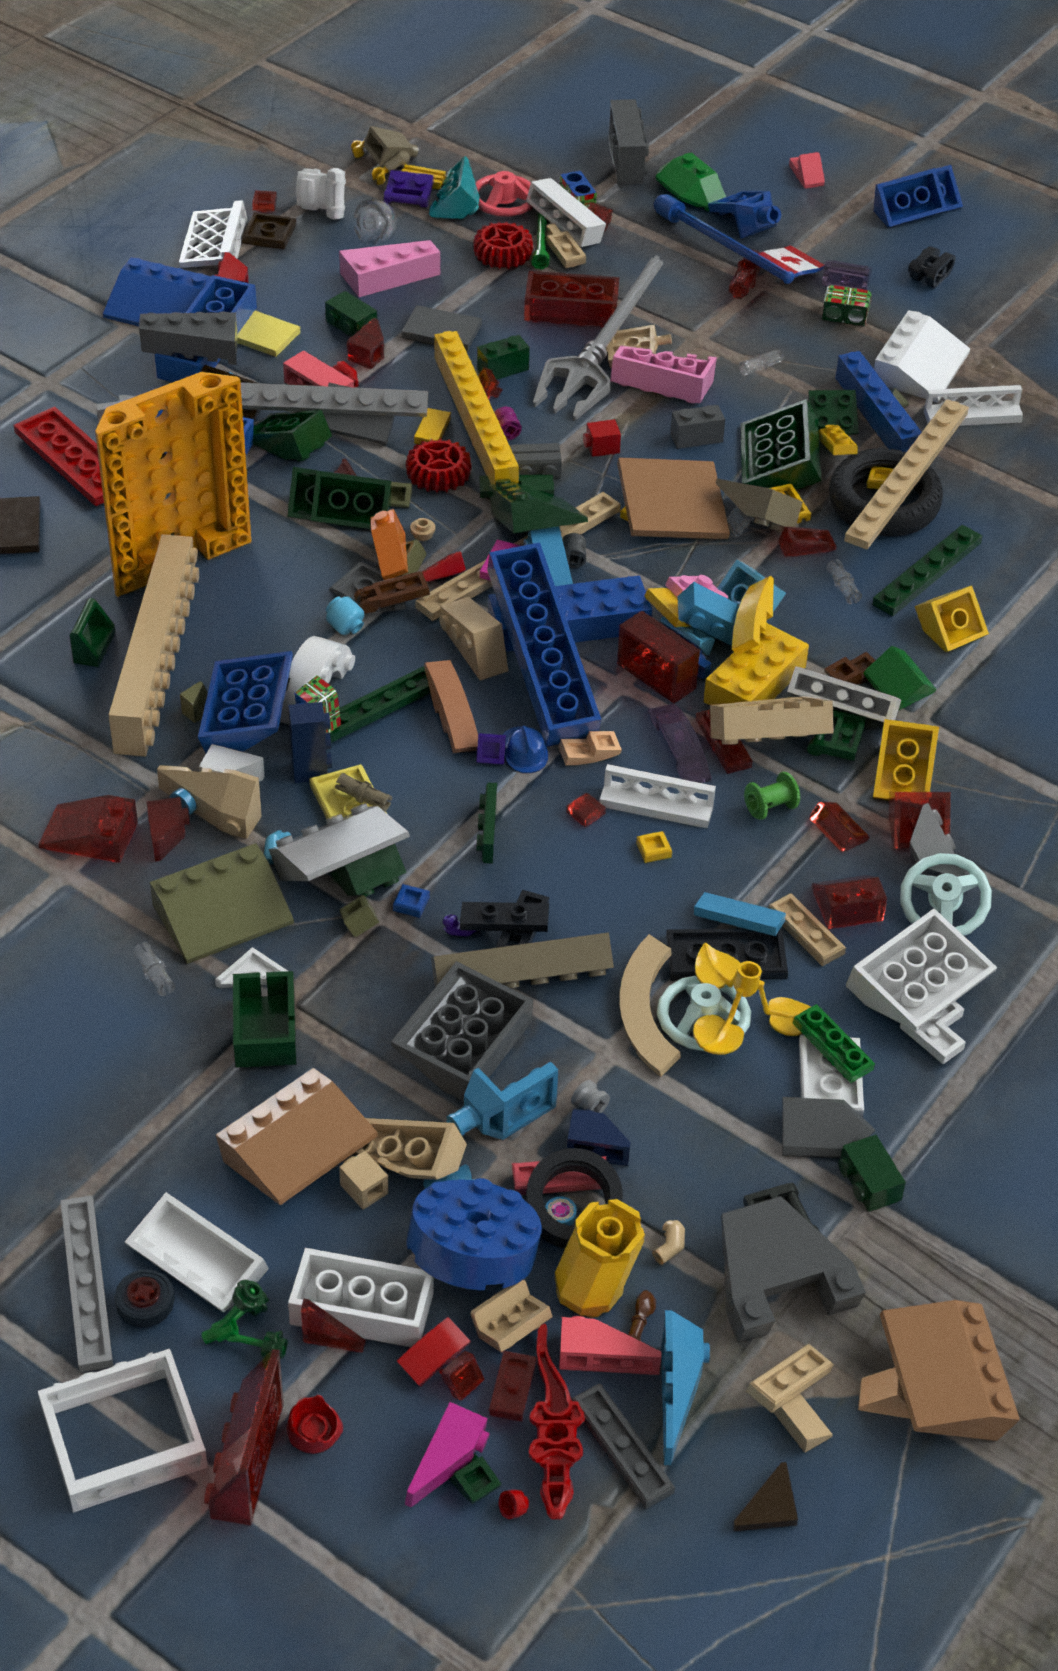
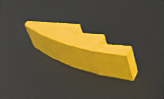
M772 576L749 586L742 597L736 614L732 638V650L737 655L760 645V633L766 631V622L773 617L774 578Z

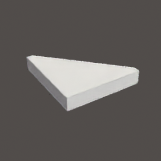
M252 947L215 979V985L218 988L233 987V974L260 973L261 985H267L266 972L288 970Z

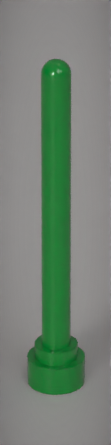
M538 212L537 249L532 254L531 263L534 268L543 270L549 265V254L545 251L547 218Z

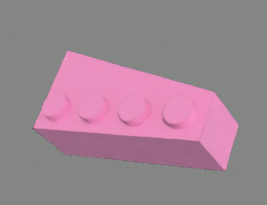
M431 240L339 251L340 274L358 297L440 275V251Z
M620 346L613 356L610 381L621 386L639 388L644 392H655L668 398L675 397L683 399L688 403L700 404L713 383L717 357L708 356V360L696 359L697 355L687 354V358L675 357L673 352L668 351L652 354L651 349Z

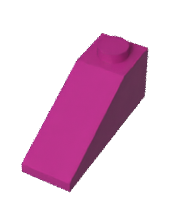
M452 1402L449 1403L407 1490L405 1505L409 1507L414 1506L452 1477L455 1472L469 1464L476 1450L481 1453L483 1452L490 1433L485 1431L488 1418Z

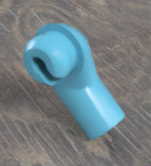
M277 830L266 838L264 856L269 864L272 865L274 862L268 849L277 846L275 841L291 835L289 832Z

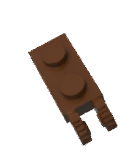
M418 571L376 582L359 590L357 589L354 593V598L364 610V614H368L369 612H376L379 607L383 608L430 595V590L423 573Z

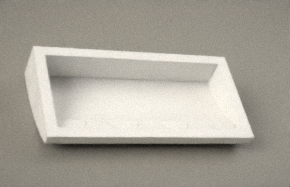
M167 1192L125 1241L127 1246L223 1313L234 1305L232 1294L239 1281L246 1279L257 1283L269 1269L262 1257Z

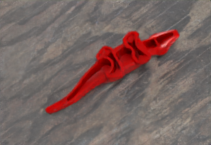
M542 1324L538 1329L537 1365L545 1386V1401L537 1402L530 1413L529 1420L532 1425L537 1427V1439H534L530 1445L529 1457L544 1468V1479L541 1484L540 1495L547 1515L551 1520H560L565 1515L567 1506L574 1494L569 1472L574 1463L583 1456V1447L579 1439L576 1438L577 1428L585 1421V1415L579 1403L571 1400L568 1387L549 1356L547 1348L548 1328L546 1324Z

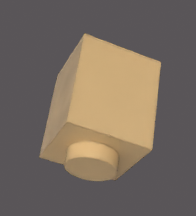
M366 1151L356 1157L348 1158L339 1167L340 1185L363 1210L388 1194V1175Z

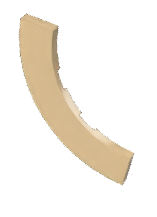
M649 934L632 954L625 968L620 987V1011L626 1036L635 1048L637 1055L652 1071L662 1077L681 1056L680 1051L664 1038L654 1022L650 1009V991L659 970L672 955L671 948Z

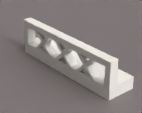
M1021 385L928 390L924 415L928 424L947 399L955 401L960 396H967L969 399L960 404L969 407L968 415L960 426L1021 423L1023 414L1019 402L1022 388ZM1006 394H1014L1013 401H1002L1001 398ZM983 395H990L992 397L986 402L978 401ZM943 397L945 399L941 404L932 405L933 398Z
M607 764L599 807L708 829L713 812L716 786ZM612 775L622 777L626 782L612 781ZM642 781L648 782L653 787L645 788L642 787L639 783ZM666 788H676L680 793H670ZM693 794H707L708 800L696 798Z

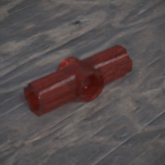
M746 258L738 262L737 271L729 285V293L735 299H742L748 295L750 289L755 287L756 278L761 270V267Z

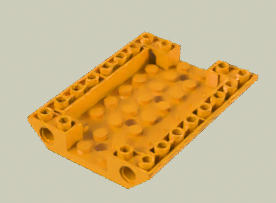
M199 372L106 407L95 430L114 589L117 597L147 585L162 534L171 535L175 532V536L193 537V548H197L207 560L252 542L241 382L238 377ZM163 410L162 414L156 417L158 411ZM164 452H167L166 456L160 459L162 457V454ZM168 493H171V495L167 499H165L166 495Z

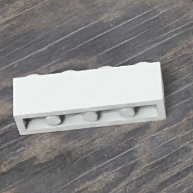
M548 178L531 182L526 199L527 203L552 224L555 223L562 232L568 231L580 247L601 242L606 226L605 222L553 179Z
M796 666L787 691L797 696L832 700L833 707L883 723L884 719H896L901 699Z

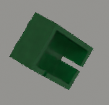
M293 971L266 972L268 996H262L260 973L233 974V1047L235 1068L297 1065Z

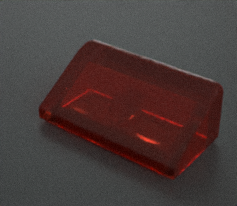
M819 802L810 815V820L841 852L848 851L865 843L870 838L838 803Z

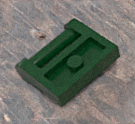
M833 709V723L836 726L831 742L824 740L825 734H814L813 739L808 743L807 751L813 756L826 754L855 761L866 717Z

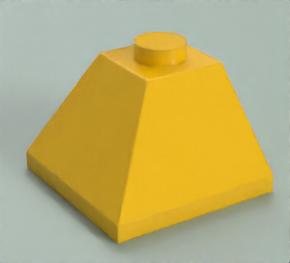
M972 585L914 606L923 631L945 652H949L989 634Z

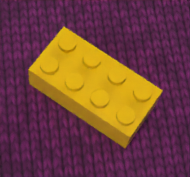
M766 623V631L760 633V645L739 655L733 652L706 678L703 702L708 705L775 699L790 684L795 666L806 668L809 644Z

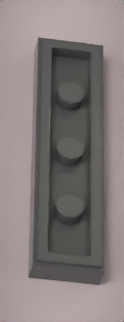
M601 1383L572 1398V1401L579 1403L584 1412V1423L645 1509L675 1493L673 1483Z

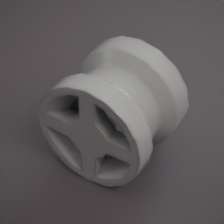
M592 1080L583 1082L571 1097V1103L576 1108L599 1113L605 1110L610 1101V1096L605 1091H599L597 1085Z

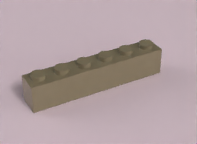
M609 932L431 957L435 987L456 961L509 988L520 987L519 981L531 980V985L549 983L548 977L560 976V981L578 979L577 973L588 972L589 977L607 975L606 969L614 968Z

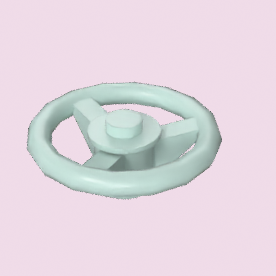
M938 853L922 858L908 870L901 883L900 903L905 917L911 924L921 918L916 913L911 901L912 886L928 892L930 905L940 912L950 924L953 923V912L962 904L963 893L978 886L980 890V905L975 915L965 924L955 927L963 936L972 933L984 922L991 908L992 890L986 874L973 861L957 854ZM951 864L967 870L970 875L956 877L953 874L944 873L936 877L922 875L921 873L935 865Z
M696 975L684 977L669 985L658 1000L657 1017L661 1028L674 1042L691 1050L704 1051L699 1047L695 1038L688 1035L693 1031L695 1022L702 1016L717 1015L726 1021L732 1005L721 996L720 991L728 994L734 1000L737 993L734 986L728 987L725 985L723 988L718 989L709 983L701 984ZM686 989L691 997L690 1004L676 1028L668 1014L670 1002L675 995ZM741 996L738 1005L739 1011L736 1010L731 1023L741 1027L745 1034L750 1026L751 1009L746 997Z

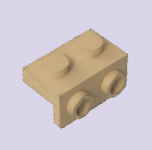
M525 1280L504 1288L471 1311V1317L478 1337L501 1353L553 1317L548 1305L530 1295Z

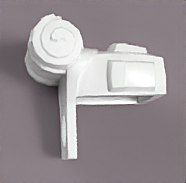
M304 168L303 171H299L296 184L297 206L307 210L326 209V216L333 220L343 218L345 210V171L339 168H332L327 171V174L321 173L319 169Z

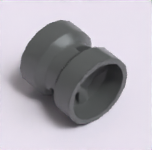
M578 533L567 534L562 540L569 568H580L586 562V539Z

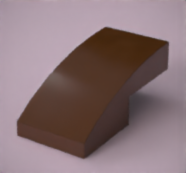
M864 652L851 661L845 656L824 668V672L830 677L859 685L868 681L863 673L875 659L868 652Z

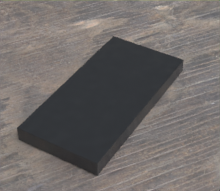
M745 928L666 930L667 946L671 948L672 955L668 958L670 981H678L684 977L696 975L695 962L704 943L734 957L740 963L751 961L758 964L762 970L760 980L788 978L782 928H780L776 936Z

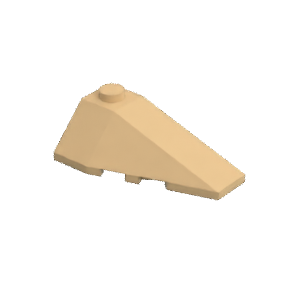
M159 765L157 768L159 789L168 795L178 788L187 790L193 796L197 805L194 813L223 832L247 839L262 817L258 777L231 769H225L223 773L212 772L211 768H203L201 772L191 771L188 767Z
M366 1118L377 1131L378 1136L353 1153L359 1155L366 1151L378 1165L408 1178L438 1180L458 1171L467 1143L454 1123Z

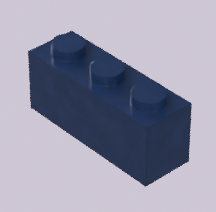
M322 702L289 705L295 783L310 782V778L327 774V769L332 768L331 752H326V749H331L330 732L326 733V730L331 729L329 713H324Z

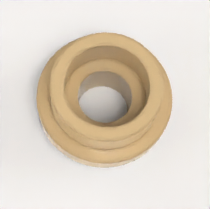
M419 518L411 523L410 531L415 539L427 541L435 533V524L429 519Z

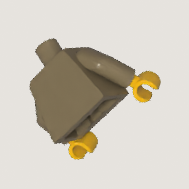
M370 126L364 141L356 140L351 144L354 157L363 156L365 147L380 166H384L383 168L376 167L372 171L373 180H377L378 185L385 183L386 173H390L391 170H395L398 167H404L405 164L408 165L410 157L416 158L418 155V146L410 144L402 133Z

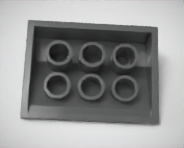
M456 961L391 1041V1046L442 1091L464 1101V1094L473 1070L479 1068L489 1078L531 1024L533 999Z

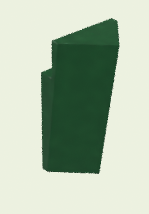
M293 467L287 517L371 529L370 517H373L380 511L390 510L392 481Z

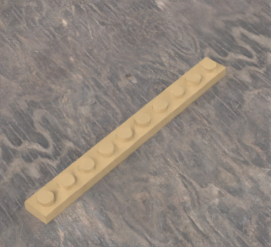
M948 399L944 402L845 533V542L868 550L968 415V406Z
M602 492L579 505L576 509L588 517V522L559 526L562 539L570 533L582 534L620 512V503L605 492ZM528 536L522 538L514 544L523 546L524 539H527ZM486 560L432 590L430 595L417 599L416 609L434 621L442 616L441 605L466 597L473 598L492 587L490 580L480 578V570Z

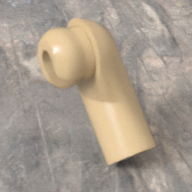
M669 1220L663 1225L662 1230L666 1231L664 1233L666 1243L653 1251V1257L660 1265H663L684 1249L685 1228L678 1220Z

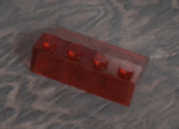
M272 1349L242 1380L239 1393H233L230 1412L233 1413L231 1422H225L222 1432V1443H225L222 1453H216L213 1465V1473H216L214 1483H208L205 1491L204 1503L209 1505L211 1519L252 1525L284 1406L279 1350Z

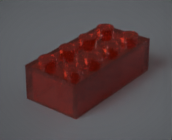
M529 271L525 293L524 320L604 327L618 307L620 277Z

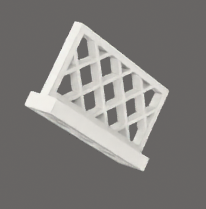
M243 200L234 201L232 208L193 211L179 260L180 268L218 265L219 261H223L225 252L231 253L234 257L238 258L242 243L241 237L248 220ZM222 228L225 229V230H223V231H221V232H219V233L217 232L218 230H220V229H222ZM210 235L213 236V237H211V238L205 240L206 237H208V236H210ZM221 241V243L217 244L216 246L213 245L216 242ZM198 242L200 243L199 245L195 246L194 248L192 247L194 244H196V243H198ZM206 248L209 249V250L205 251L204 253L201 252V251H203V250L206 249ZM216 253L219 255V257H211Z

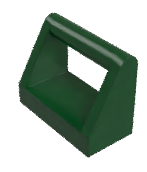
M94 598L87 599L70 633L73 663L99 667L116 631L115 624Z

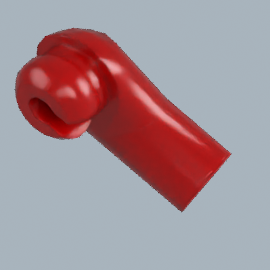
M338 361L332 367L354 380V388L359 386L357 371L345 361Z

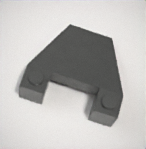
M781 1196L722 1213V1247L725 1261L724 1284H726L727 1298L726 1314L738 1343L769 1334L775 1318L766 1297L815 1283L828 1316L858 1307L866 1291L854 1263Z

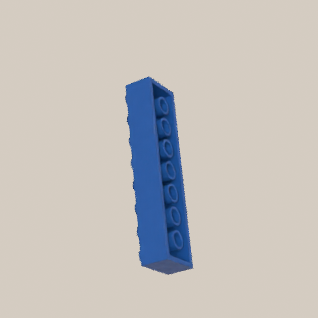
M540 542L489 552L487 571L546 747L559 744L561 739L587 738L589 731H599L601 716Z

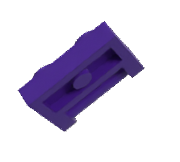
M391 170L387 188L384 192V203L399 202L416 204L427 208L434 176L431 174Z

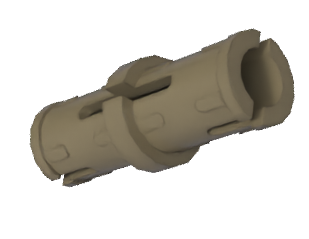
M342 773L336 781L338 784L335 785V789L355 797L356 801L361 804L365 802L372 806H378L384 812L391 805L389 801L392 800V796L373 788L372 784L367 781L360 782L345 773Z

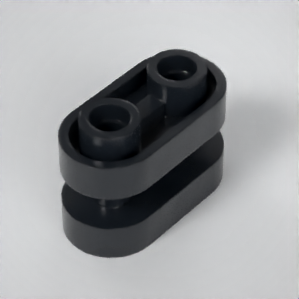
M929 246L927 249H923L916 259L911 261L908 272H910L911 278L921 281L926 276V284L937 287L951 273L956 258L955 255L948 252L940 256L939 249Z

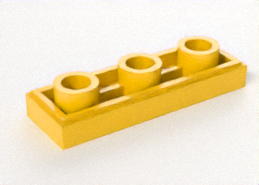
M826 425L825 429H819V440L833 455L857 454L858 445L839 425Z

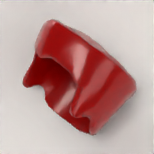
M316 1395L310 1398H302L292 1407L286 1427L287 1435L291 1444L298 1450L310 1454L321 1453L333 1446L343 1432V1423L338 1413L325 1402L323 1397Z

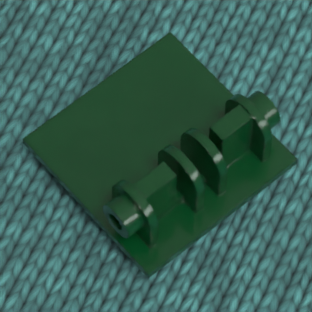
M808 390L809 404L818 419V430L825 429L826 425H839L846 434H859L856 390Z

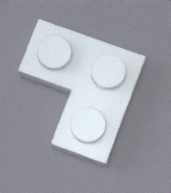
M956 1001L916 1031L900 1024V1028L942 1064H945L960 1053L965 1047L966 1042L948 1027L963 1016L964 1008Z

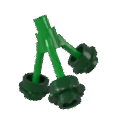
M246 1279L239 1281L232 1294L235 1306L222 1320L213 1323L212 1328L202 1332L203 1341L205 1344H209L216 1340L218 1342L227 1340L228 1342H239L261 1347V1357L270 1359V1363L274 1364L278 1358H284L288 1339L283 1338V1332L280 1330L276 1333L268 1331L263 1340L239 1335L237 1320L246 1312H249L254 1317L260 1312H266L268 1310L266 1303L269 1301L258 1283Z

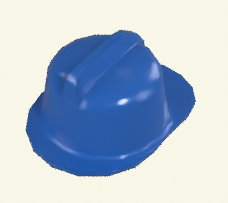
M517 726L503 733V735H506L505 759L510 767L521 773H534L545 767L548 762V750L540 732L530 727Z

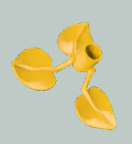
M707 943L703 944L697 955L695 974L701 984L709 983L718 989L723 988L725 985L728 987L734 986L737 992L726 1021L717 1015H705L700 1017L694 1024L693 1036L699 1047L708 1053L725 1055L736 1051L742 1045L744 1039L743 1029L731 1024L741 996L750 997L758 990L764 1013L770 1015V1026L777 1032L787 1036L802 1034L792 1024L793 1018L811 1006L785 997L773 998L768 1004L764 992L765 982L760 980L762 970L754 962L744 961L740 963L734 957L712 948Z

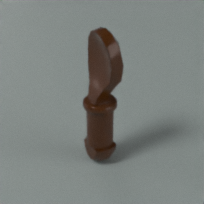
M648 1290L642 1291L636 1299V1313L631 1318L632 1323L628 1333L629 1336L641 1341L643 1329L647 1325L645 1318L653 1314L656 1309V1299Z

